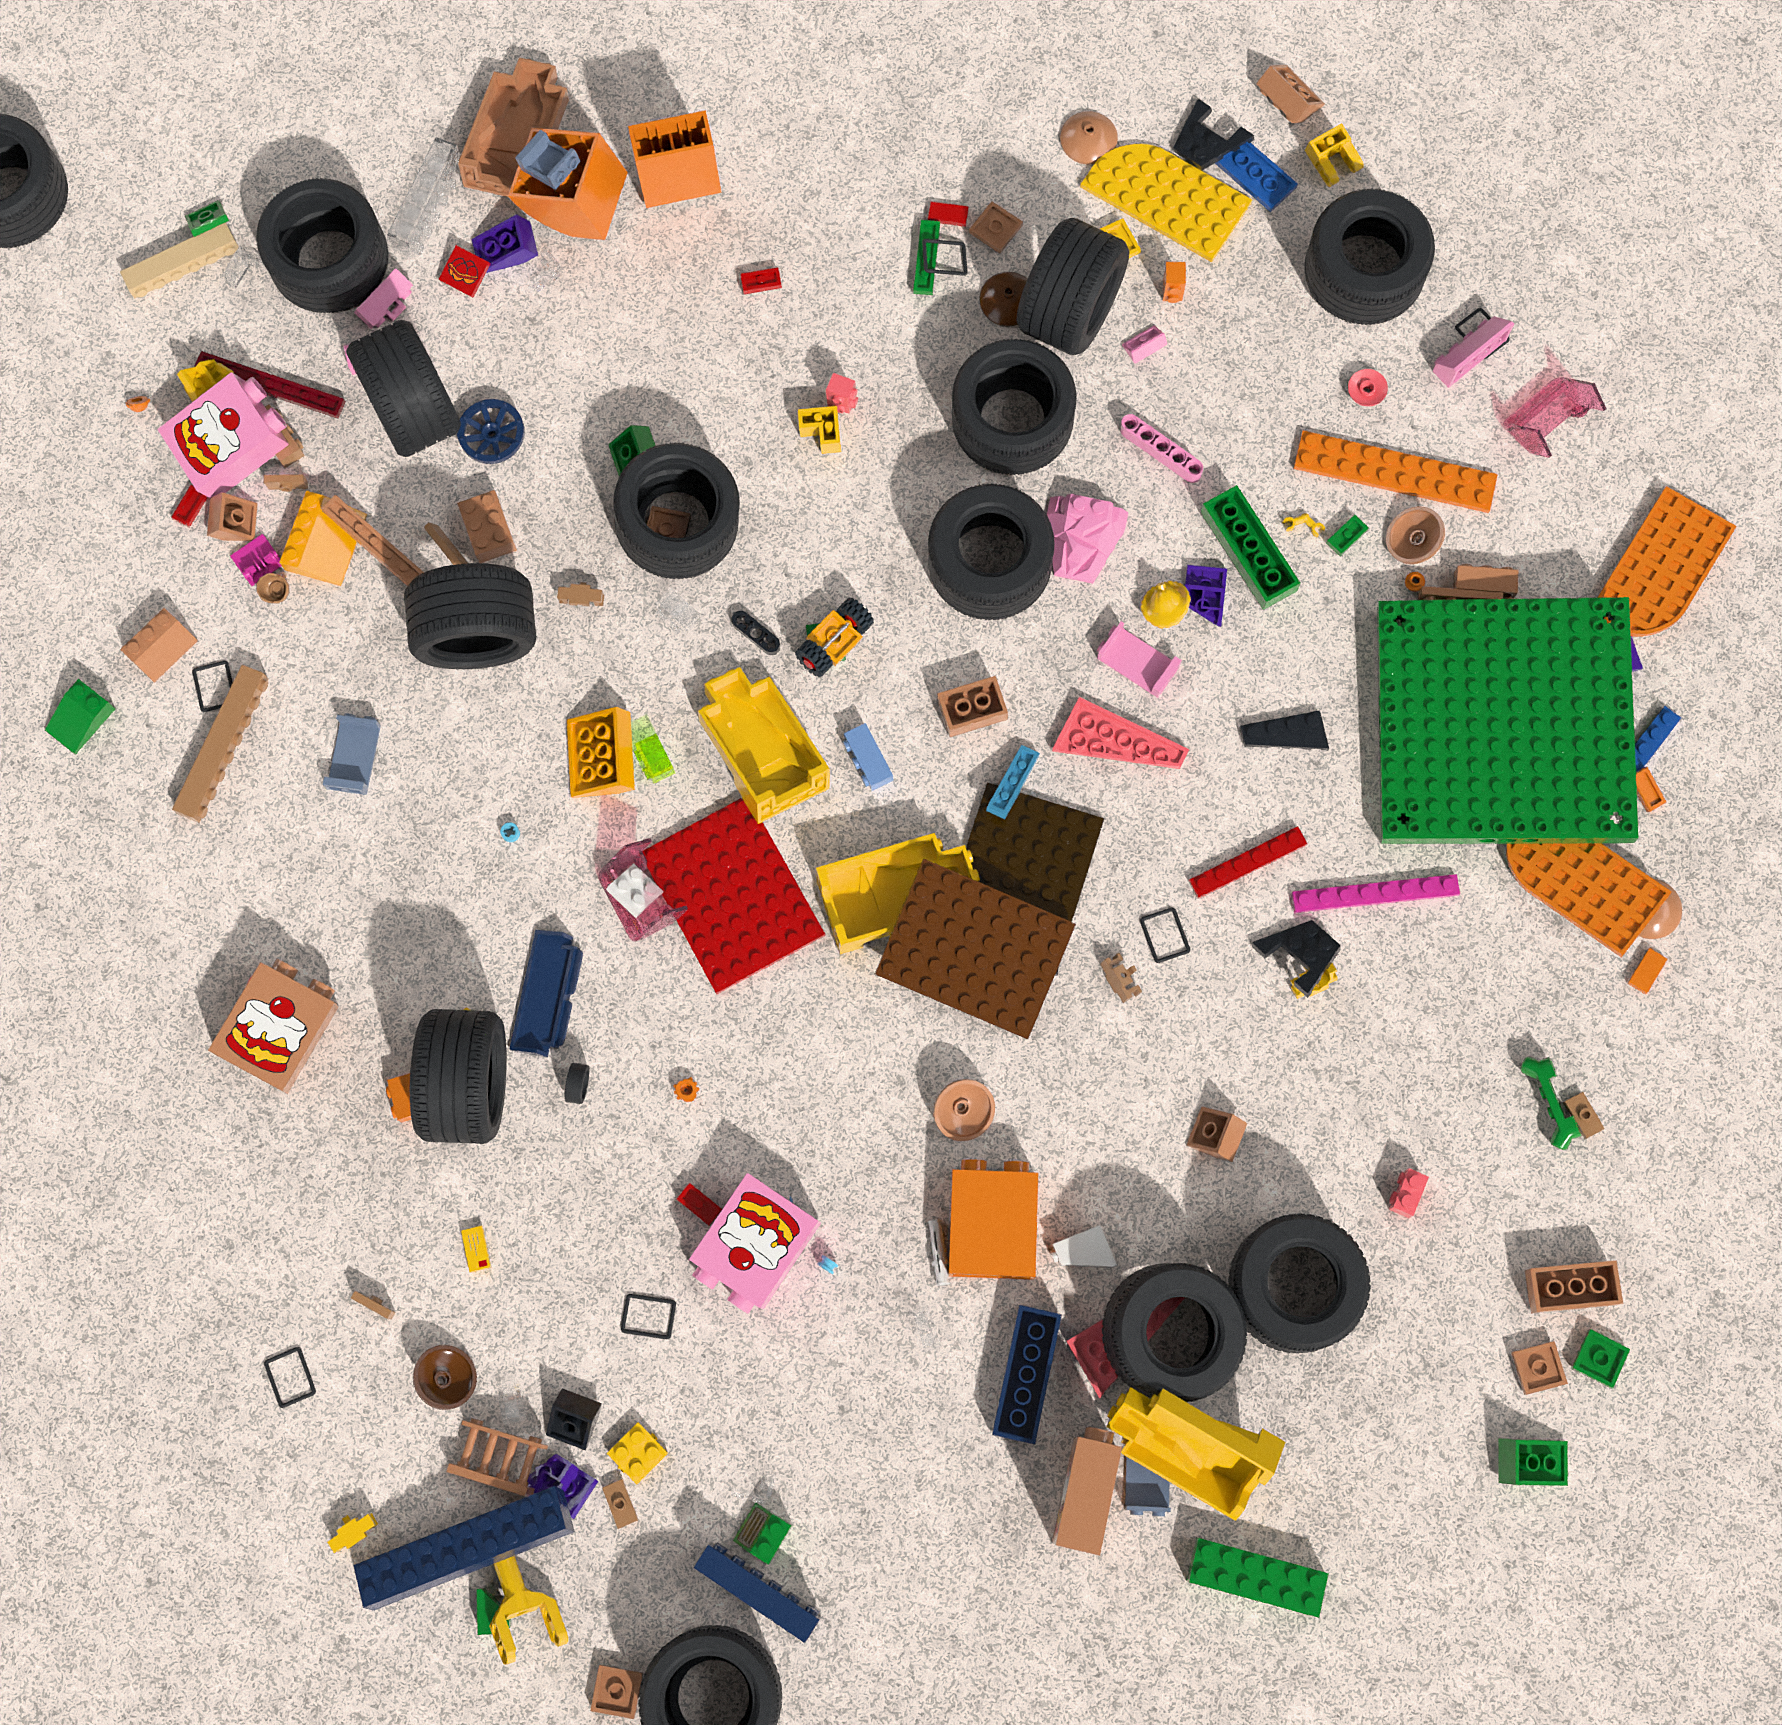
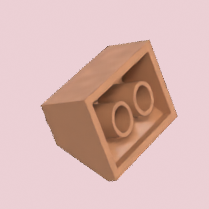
M1288 65L1270 66L1256 83L1261 88L1260 92L1264 96L1269 97L1273 101V105L1277 109L1282 110L1286 114V119L1291 123L1304 122L1325 105Z
M163 608L120 650L155 683L198 640L172 614Z

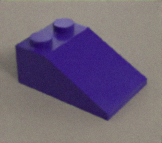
M517 214L471 239L475 255L491 263L486 273L521 265L538 256L531 222Z

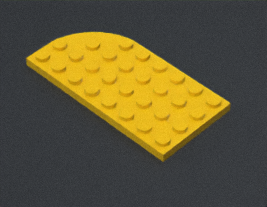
M1149 144L1124 145L1105 153L1095 162L1080 185V188L1210 262H1213L1252 204L1251 198L1168 151Z

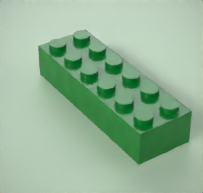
M1237 485L1203 503L1200 513L1263 610L1298 591L1301 582Z
M1196 1537L1186 1581L1319 1618L1329 1573Z

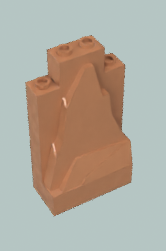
M519 58L513 75L493 72L458 162L464 187L508 197L519 166L516 156L525 147L531 128L558 130L569 98L567 88L555 85L557 81L555 65Z

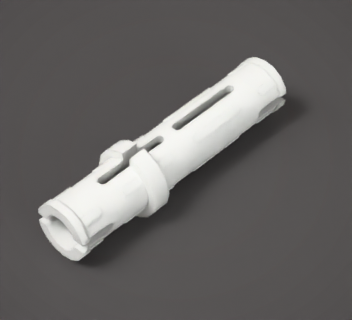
M931 1220L928 1223L934 1259L932 1266L935 1267L936 1285L950 1284L947 1268L949 1260H946L942 1220Z

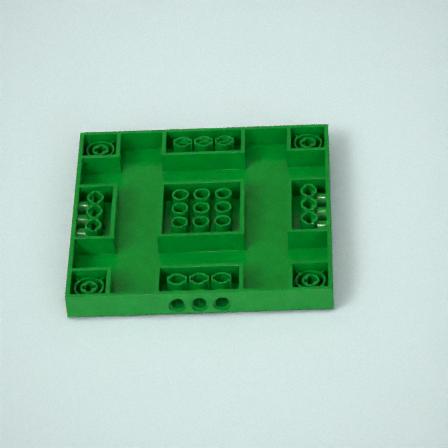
M1629 597L1378 601L1377 648L1381 844L1635 843L1639 835ZM1605 617H1608V620L1611 621V622H1610V623H1607V620L1604 619V618H1605ZM1396 620H1400L1402 625L1398 626ZM1612 816L1619 820L1617 824L1614 823V820H1610ZM1400 817H1404V820H1406L1405 824H1401V821H1399Z

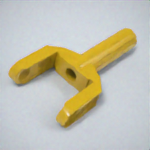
M515 1556L495 1563L494 1567L504 1593V1598L489 1627L503 1664L507 1665L516 1660V1647L506 1620L535 1611L538 1607L550 1640L557 1647L567 1644L568 1634L556 1600L541 1592H532L525 1587Z

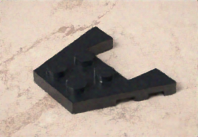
M1198 99L1173 146V150L1176 154L1203 171L1222 160L1223 156L1227 153L1235 152L1240 149L1241 145L1246 142L1251 143L1255 139L1252 133L1240 127L1226 140L1201 124L1212 113V108Z
M1313 920L1252 943V948L1264 959L1282 947L1307 969L1308 972L1294 981L1295 987L1307 998L1312 994L1313 988L1316 984L1318 985L1321 976L1330 967L1341 950V945Z

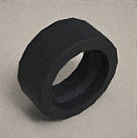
M571 1063L565 1084V1102L583 1104L589 1083V1065Z

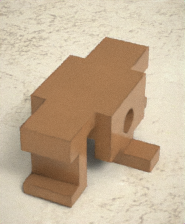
M587 582L571 584L570 588L558 587L557 599L560 600V604H568V600L569 605L590 607V602H594L595 606H603L604 604L603 591L592 589L591 585H587Z
M1117 953L1112 958V961L1109 957L1103 960L1100 965L1106 973L1105 977L1114 993H1117L1121 1001L1125 1003L1133 997L1132 994L1137 997L1142 993L1139 985L1126 990L1125 987L1133 982L1130 976L1137 969L1134 965L1126 969L1123 964L1113 968L1123 960L1120 953Z

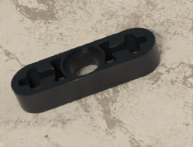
M737 611L733 614V627L767 655H775L780 651L779 639L748 613ZM744 617L745 623L749 626L747 631H745L746 626L743 623L737 624V618L742 619ZM755 628L762 631L761 636L758 638L750 635L751 631ZM765 636L769 643L775 642V648L771 647L768 649V645L764 641Z

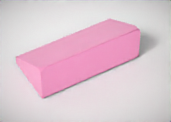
M1154 325L1126 341L1122 346L1132 361L1137 363L1166 346L1167 341L1165 334Z

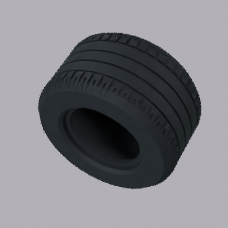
M0 114V169L18 167L27 170V175L22 185L13 194L0 200V248H15L32 243L36 239L38 240L39 237L41 238L42 235L48 233L56 222L59 221L67 204L68 182L63 166L38 130L20 118Z
M312 178L296 182V184L289 185V187L280 191L279 194H276L260 216L256 234L259 256L277 289L294 305L316 313L342 312V310L345 311L346 309L353 308V306H357L360 302H364L382 282L387 269L389 255L386 237L370 203L360 192L348 184L326 178ZM325 231H338L353 239L349 251L334 264L322 268L299 266L301 249L314 235Z
M1360 189L1340 196L1327 206L1319 216L1306 252L1304 271L1312 296L1325 311L1327 310L1328 313L1342 321L1345 320V322L1348 321L1353 324L1375 325L1400 316L1419 297L1431 269L1435 255V240L1431 225L1423 212L1414 203H1411L1407 198L1405 199L1404 196L1397 195V193L1389 192L1388 190ZM1358 235L1377 237L1391 245L1401 261L1395 267L1385 272H1364L1354 267L1347 260L1343 253L1342 241Z
M1077 218L1062 220L1046 240L1026 281L1017 310V324L1024 334L1066 354L1077 355L1083 353L1098 334L1120 289L1130 254L1126 242Z
M398 320L393 322V325L389 324L381 328L382 330L379 329L370 333L371 336L368 334L359 338L360 341L357 339L351 342L346 353L395 451L400 456L409 457L414 455L415 451L418 453L426 449L425 446L430 447L436 444V441L441 442L447 439V436L451 437L458 433L461 422L411 322Z
M1025 339L995 341L974 352L959 369L952 390V427L962 450L976 464L998 474H1027L1050 464L1064 450L1073 430L1077 394L1070 370L1064 361L1055 352H1052L1051 349L1049 350L1044 345L1042 346L1030 340L1026 341ZM1014 389L1029 393L1040 403L1044 413V421L1027 431L1006 432L991 426L981 415L986 402L993 395L1004 390Z
M676 442L653 446V448L651 447L639 453L638 456H635L626 465L618 478L614 490L615 530L618 541L626 555L640 568L645 569L646 572L658 577L661 576L662 578L688 579L713 569L730 552L738 532L740 497L734 477L718 457L696 445ZM670 492H682L695 497L702 503L707 512L709 522L703 530L692 536L670 538L650 529L645 524V515L650 504L659 496Z
M991 483L966 488V490L958 492V494L956 493L939 509L929 531L928 566L936 591L956 611L980 620L1006 619L1023 612V610L1025 611L1044 592L1051 576L1055 542L1050 520L1041 506L1031 496L1017 488L1014 489L1010 486ZM981 526L1003 527L1012 531L1024 543L1023 552L1018 561L1004 571L997 573L981 572L971 567L961 555L959 539L964 534Z
M465 563L443 566L416 576L404 592L407 641L410 653L418 661L429 666L462 670L499 666L524 657L534 647L537 638L533 593L530 581L516 569L488 563Z
M432 1009L421 1017L414 1038L411 1058L410 1112L413 1129L423 1141L485 1144L496 1137L502 1119L505 1099L507 1048L504 1024L495 1012Z
M1295 1213L1283 1215L1266 1222L1241 1243L1231 1262L1228 1286L1234 1291L1233 1294H1236L1238 1302H1240V1306L1243 1308L1242 1311H1244L1247 1324L1246 1329L1253 1338L1258 1339L1262 1344H1266L1267 1347L1274 1348V1350L1299 1354L1332 1346L1344 1339L1355 1329L1368 1305L1367 1301H1369V1292L1371 1290L1369 1283L1371 1280L1368 1274L1370 1272L1369 1267L1366 1265V1258L1363 1257L1364 1254L1359 1249L1357 1242L1353 1240L1354 1238L1350 1234H1347L1346 1230L1339 1228V1225L1332 1223V1221L1326 1218L1315 1217L1312 1214ZM1289 1248H1313L1325 1257L1333 1269L1337 1287L1336 1295L1328 1308L1315 1316L1297 1317L1288 1314L1274 1302L1268 1288L1270 1266L1280 1253Z
M1187 1263L1155 1264L1135 1271L1134 1274L1129 1275L1114 1290L1115 1293H1112L1109 1298L1110 1301H1108L1103 1315L1102 1341L1111 1367L1129 1387L1148 1397H1152L1154 1394L1158 1396L1161 1390L1165 1389L1185 1402H1193L1214 1394L1215 1391H1219L1235 1375L1246 1350L1247 1324L1244 1311H1242L1243 1308L1240 1306L1241 1304L1238 1302L1236 1294H1233L1234 1291L1219 1276L1203 1267ZM1173 1297H1187L1195 1300L1202 1308L1208 1324L1206 1348L1199 1360L1188 1368H1173L1162 1363L1153 1354L1147 1341L1146 1329L1151 1313L1160 1303Z
M705 1625L688 1630L663 1646L653 1657L644 1673L640 1685L641 1689L639 1690L640 1699L638 1700L641 1725H690L684 1718L679 1706V1688L687 1672L695 1665L707 1660H721L730 1663L741 1672L746 1680L749 1690V1703L745 1715L737 1725H777L782 1708V1684L780 1682V1675L777 1672L778 1669L773 1663L772 1657L769 1656L768 1651L762 1647L763 1645L747 1633L739 1631V1629L722 1625Z

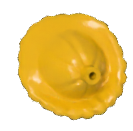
M1177 581L1158 583L1146 592L1141 601L1140 610L1145 619L1153 626L1161 629L1170 628L1177 625L1186 615L1191 597L1189 591L1182 583Z

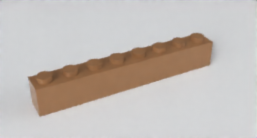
M241 665L172 808L176 814L198 823L207 815V806L210 800L215 798L218 783L223 781L225 769L234 758L233 752L236 746H239L242 742V733L250 725L251 715L260 704L259 698L268 687V678L264 673Z

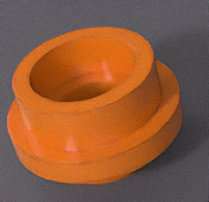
M1411 572L1405 578V586L1410 591L1418 592L1425 585V578L1419 572ZM1412 579H1417L1419 583H1413Z

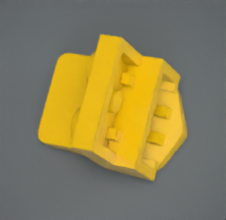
M213 359L199 362L196 367L180 370L177 376L193 402L228 374L234 372L226 366L216 363Z

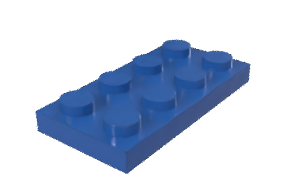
M1246 142L1240 146L1239 150L1227 153L1223 156L1222 160L1215 163L1270 212L1298 186L1296 181L1252 143Z

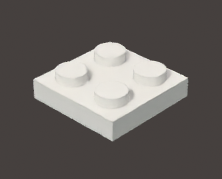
M635 864L630 866L606 889L635 918L664 892Z

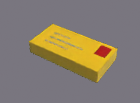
M483 1226L462 1230L469 1272L492 1268Z

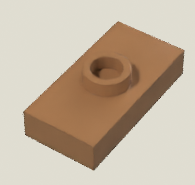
M304 474L264 475V484L268 490L290 492L292 489H308V481Z
M1584 1092L1563 1102L1570 1115L1575 1116L1584 1139L1605 1129Z
M354 1291L351 1299L387 1319L392 1320L396 1313L382 1305L383 1300L374 1295H371L369 1298L358 1291Z
M623 1479L602 1488L618 1529L639 1520Z

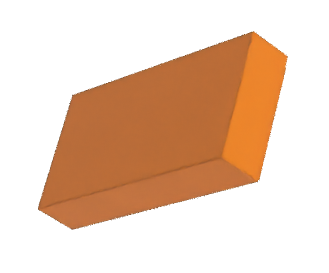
M1646 766L1636 771L1637 795L1646 812H1651L1667 803L1648 767Z
M1651 948L1647 949L1627 984L1646 995L1668 959Z

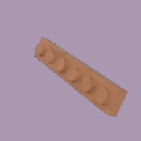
M334 495L322 507V512L405 585L408 586L416 576L424 573L337 495Z

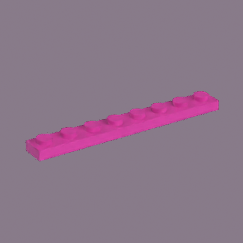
M1457 874L1292 892L1295 913L1460 895Z

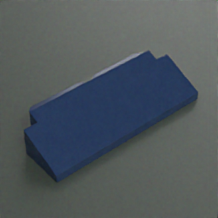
M535 930L509 1048L510 1051L548 1058L550 1048L559 1049V1046L564 1044L572 1010V1002L569 999L570 995H573L576 991L583 959V951L576 946H572L574 937L564 932Z

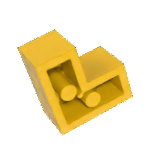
M837 406L798 409L800 437L820 436L822 454L841 452Z

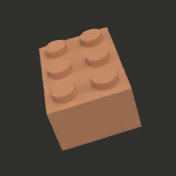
M495 490L457 503L479 563L517 551Z
M996 676L937 693V701L949 737L1008 720V711Z

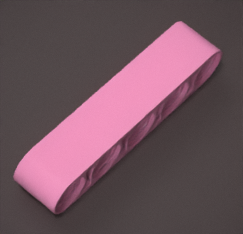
M1128 414L1123 417L1120 432L1126 439L1186 481L1196 483L1200 480L1203 472V464L1200 460L1137 416ZM1131 424L1134 428L1129 429L1125 425ZM1147 435L1150 439L1144 440L1141 436ZM1162 446L1166 450L1160 451L1157 449V447ZM1173 458H1180L1182 461L1175 462ZM1195 469L1198 473L1193 474L1189 470Z

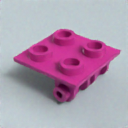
M263 534L230 555L251 586L257 584L260 577L267 573H273L282 567L279 563L281 558Z

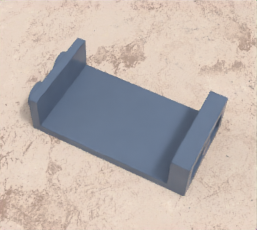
M345 713L344 716L337 715L336 719L339 721L340 726L329 777H324L323 786L327 790L367 795L381 725L374 717L370 716L357 718L349 713Z
M1126 1456L1125 1510H1130V1515H1143V1511H1152V1516H1165V1512H1171L1169 1507L1170 1482Z

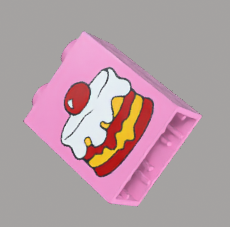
M231 372L157 429L195 489L209 498L222 492H228L275 456L276 453L289 445L281 433L287 427L286 422L274 408L271 407L269 410H266L261 400L267 397V394L253 377L245 381Z
M747 1173L689 1260L698 1266L692 1276L711 1289H714L718 1281L727 1285L733 1290L727 1300L747 1314H749L754 1305L764 1309L821 1225V1222Z

